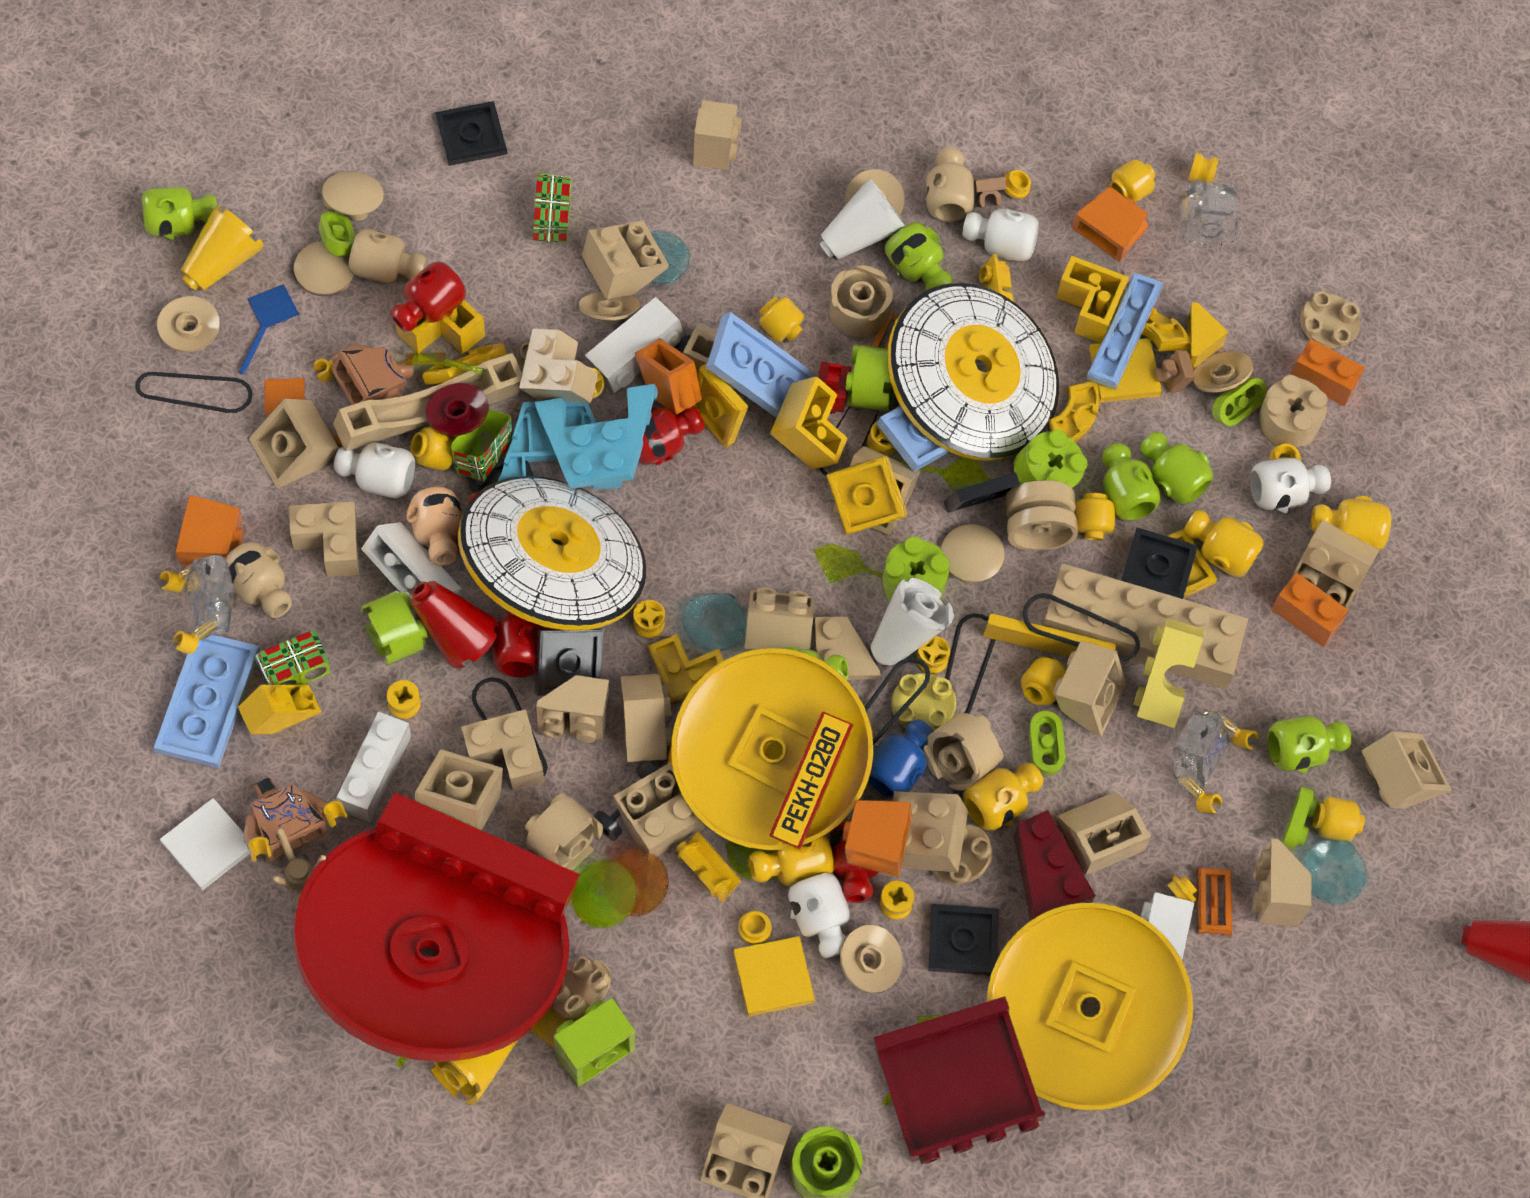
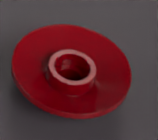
M468 383L447 385L434 393L428 401L426 418L432 429L442 435H464L474 431L485 421L489 411L488 399L485 393L475 385Z

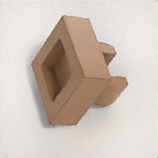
M1005 177L974 180V193L980 192L977 196L979 207H985V197L988 194L993 197L995 205H1001L1002 197L997 190L1006 189Z
M1177 350L1168 360L1162 362V369H1154L1156 380L1158 382H1166L1169 393L1181 392L1195 379L1188 351Z

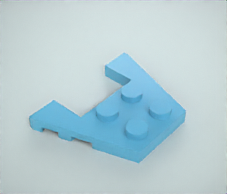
M655 384L627 388L628 418L567 427L566 402L563 398L535 402L537 412L571 489L633 480L644 444L642 439L646 425H649L652 416L650 412L652 404L658 395V389Z
M523 402L512 436V442L506 454L504 467L498 481L526 476L525 461H558L535 407V402ZM566 402L567 427L596 423L588 403ZM622 481L593 485V489L621 488Z

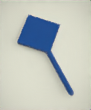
M284 284L247 298L261 327L239 370L241 375L245 374L266 329L299 315Z

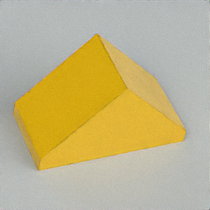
M1196 302L1191 303L1187 315V334L1191 341L1190 350L1187 351L1193 369L1224 345L1228 331Z

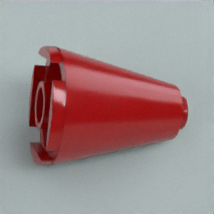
M424 581L419 583L412 591L411 605L444 660L452 668H463L464 666L461 663L468 659L474 663L489 650L496 640L497 634L494 632L495 626L499 627V623L495 618L439 583Z
M1473 920L1472 926L1465 925L1461 945L1467 946V954L1530 984V921Z

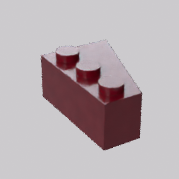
M1049 810L1019 822L1014 837L1030 921L1058 907L1076 903H1093L1096 895Z

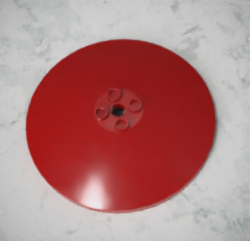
M376 827L347 839L326 855V860H322L316 866L301 892L294 919L293 942L297 965L305 985L321 1009L335 1023L362 1042L379 1050L415 1060L435 1062L472 1059L500 1050L519 1040L531 1031L552 1007L562 986L569 959V934L564 914L559 923L551 919L542 918L531 910L519 905H513L504 898L488 891H481L468 882L456 877H450L443 871L427 864L418 863L411 857L396 850H389L380 843L373 841ZM431 948L436 951L437 956L425 957L421 954L420 949Z

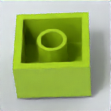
M613 998L606 1002L602 1000L595 1002L586 1009V1015L577 1021L570 1019L556 1030L557 1034L554 1035L555 1056L577 1088L635 1050V1030Z

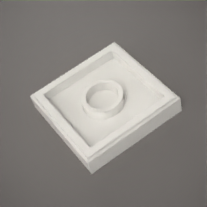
M214 798L159 839L161 844L202 891L250 854L243 840L244 832Z

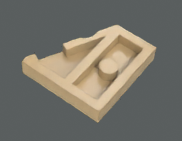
M847 616L815 617L816 652L821 656L822 660H826L834 654L843 656L849 668L848 680L880 679L879 668Z

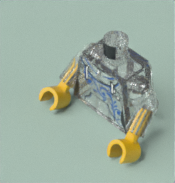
M220 555L203 556L182 568L179 574L166 570L161 573L160 579L168 581L161 588L163 590L178 593L183 589L186 582L185 588L194 623V632L191 635L183 631H178L175 634L173 642L179 644L176 646V650L185 654H193L198 647L199 640L204 641L213 633L229 632L234 588L225 558Z
M1220 711L1192 712L1173 747V777L1192 798H1197L1196 807L1201 813L1216 814L1212 804L1222 805V798L1219 794H1206L1204 789L1229 745L1230 738L1233 737V744L1236 747L1253 750L1248 745V737L1259 738L1256 731L1239 728V724Z

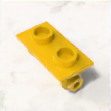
M994 254L981 266L979 281L982 282L983 287L994 290L1013 301L1012 292L1002 291V289L1010 290L1012 288L1010 267L1006 265L1005 261H998L997 254Z
M697 832L688 843L683 841L677 846L676 851L679 853L677 855L679 860L683 859L710 890V895L712 897L716 896L721 903L727 899L742 881L700 832Z

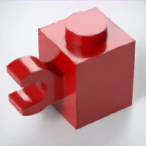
M821 361L818 378L837 394L830 414L836 412L843 413L848 392L846 390L847 374L851 372L852 367Z

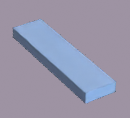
M1134 272L1087 374L1088 380L1115 390L1117 389L1162 290L1163 282Z

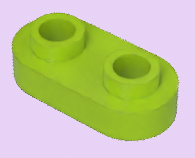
M329 211L322 213L318 229L324 247L330 254L337 257L349 255L356 237L350 219L338 212Z
M1250 376L1239 386L1225 391L1213 404L1212 413L1214 419L1218 423L1227 426L1238 424L1263 404L1267 394L1265 382Z
M1040 711L1032 717L1029 725L1031 763L1040 770L1043 776H1054L1062 770L1066 758L1063 723L1054 712ZM1047 726L1051 733L1043 734L1039 728ZM1045 756L1051 757L1054 763L1047 765L1042 761V758Z
M1303 786L1300 787L1282 840V843L1291 850H1295L1297 845L1303 847L1309 828L1304 826L1307 816H1313L1318 803V799L1313 797L1314 790Z

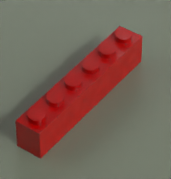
M396 792L378 820L373 840L389 850H396L411 857L418 863L432 866L450 877L459 878L474 885L481 891H488L504 898L513 905L522 906L535 912L542 918L551 919L558 923L575 892L580 874Z

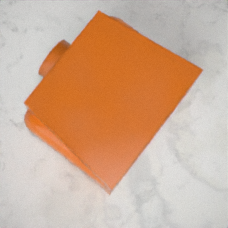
M1109 186L1076 213L1072 229L1115 260L1121 262L1128 250L1148 229V222L1146 221L1148 213L1138 207L1131 198L1124 197Z
M661 338L635 352L645 385L655 384L658 389L656 401L677 415L702 400L695 362Z
M189 495L176 548L179 565H206L207 562L208 566L222 567L226 556L234 548L243 544L244 529H240L242 517L239 507Z
M856 800L852 820L845 822L843 841H847L845 846L847 863L900 877L912 821L911 803Z

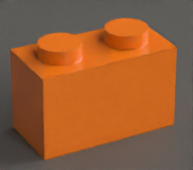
M1310 338L1296 361L1291 375L1313 383L1326 394L1327 398L1345 407L1366 367Z
M1298 573L1292 577L1278 594L1271 609L1322 647L1326 645L1339 629L1349 612L1346 607Z

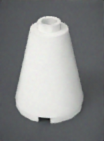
M870 179L862 185L821 234L823 241L819 244L830 258L835 255L838 259H841L894 235L905 224L886 200L880 189Z
M911 578L908 582H905V579L901 580L894 591L871 644L873 657L878 663L895 666L899 661L908 657L949 627L954 618L953 609L949 602L945 606L939 599L942 593L938 589L917 578Z

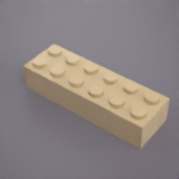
M1063 563L1061 564L1052 595L1135 632L1140 640V649L1131 661L1145 665L1148 656L1154 658L1157 646L1152 645L1157 626L1164 627L1166 618L1204 629V638L1194 668L1185 665H1174L1166 671L1221 688H1228L1234 675L1248 618ZM1050 600L1043 626L1115 643V651L1121 656L1129 655L1134 651L1135 640L1131 635Z

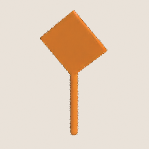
M305 378L265 379L264 415L271 414L284 399L305 400ZM330 431L337 445L343 447L340 438Z

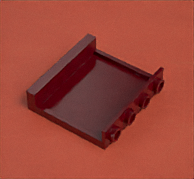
M1006 996L874 1037V1046L912 1161L920 1160L921 1165L931 1163L941 1158L939 1153L953 1149L954 1154H959L973 1149V1143L986 1139L987 1144L1007 1138L1006 1132L1019 1128L1020 1133L1035 1130L1040 1127L1039 1122L1044 1120L1045 1112L1041 1110L1009 1015L1010 1008Z

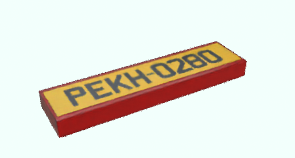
M822 711L769 834L770 837L801 850L854 724Z

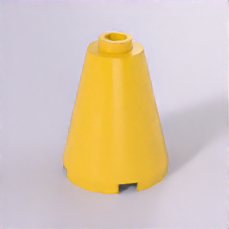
M217 205L209 216L180 270L184 275L181 280L193 291H196L198 288L205 291L260 252L265 245L260 238L255 242L250 237L253 231L243 221L227 209L223 212L221 205Z
M518 1040L500 1050L472 1059L433 1061L435 1066L431 1069V1072L436 1080L456 1099L457 1092L459 1091L464 1097L469 1099L465 1104H476Z

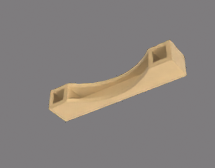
M507 354L483 362L449 381L423 391L390 399L366 400L338 410L333 425L345 452L372 442L429 425L426 418L427 403L434 393L447 385L455 383L475 385L485 393L488 403L492 404L519 394L522 372L514 354Z

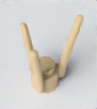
M280 828L277 833L288 859L285 869L287 880L274 876L273 881L285 887L289 893H292L295 889L304 888L313 870L322 860H326V856L321 855L314 867L305 859H296L284 830Z

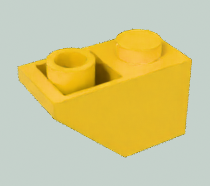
M260 685L238 706L251 735L274 734L322 712L316 701L315 694L309 685Z

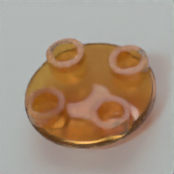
M632 848L612 862L601 884L608 902L616 911L627 916L637 917L654 911L663 902L668 891L669 876L664 863L653 853L648 855L644 850Z

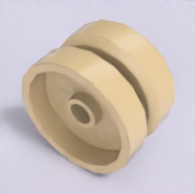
M1044 480L1023 483L1007 492L1005 509L1006 515L1009 518L1007 522V535L1011 545L1022 550H1054L1072 543L1078 535L1077 518L1074 514L1076 508L1075 492L1072 487L1062 482Z

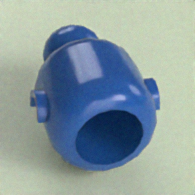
M915 719L907 725L904 736L890 734L878 746H873V762L868 783L879 793L893 799L894 791L909 792L921 775L925 774L927 759L922 750L927 745L928 739L926 738L934 730L924 721Z

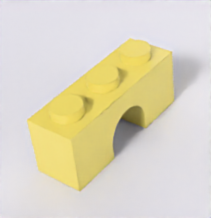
M1166 618L1164 627L1157 626L1152 645L1157 646L1154 658L1148 656L1142 674L1148 676L1145 688L1138 686L1133 705L1139 706L1137 717L1175 728L1184 701L1185 689L1170 684L1165 677V672L1174 665H1185L1194 668L1204 638V629Z

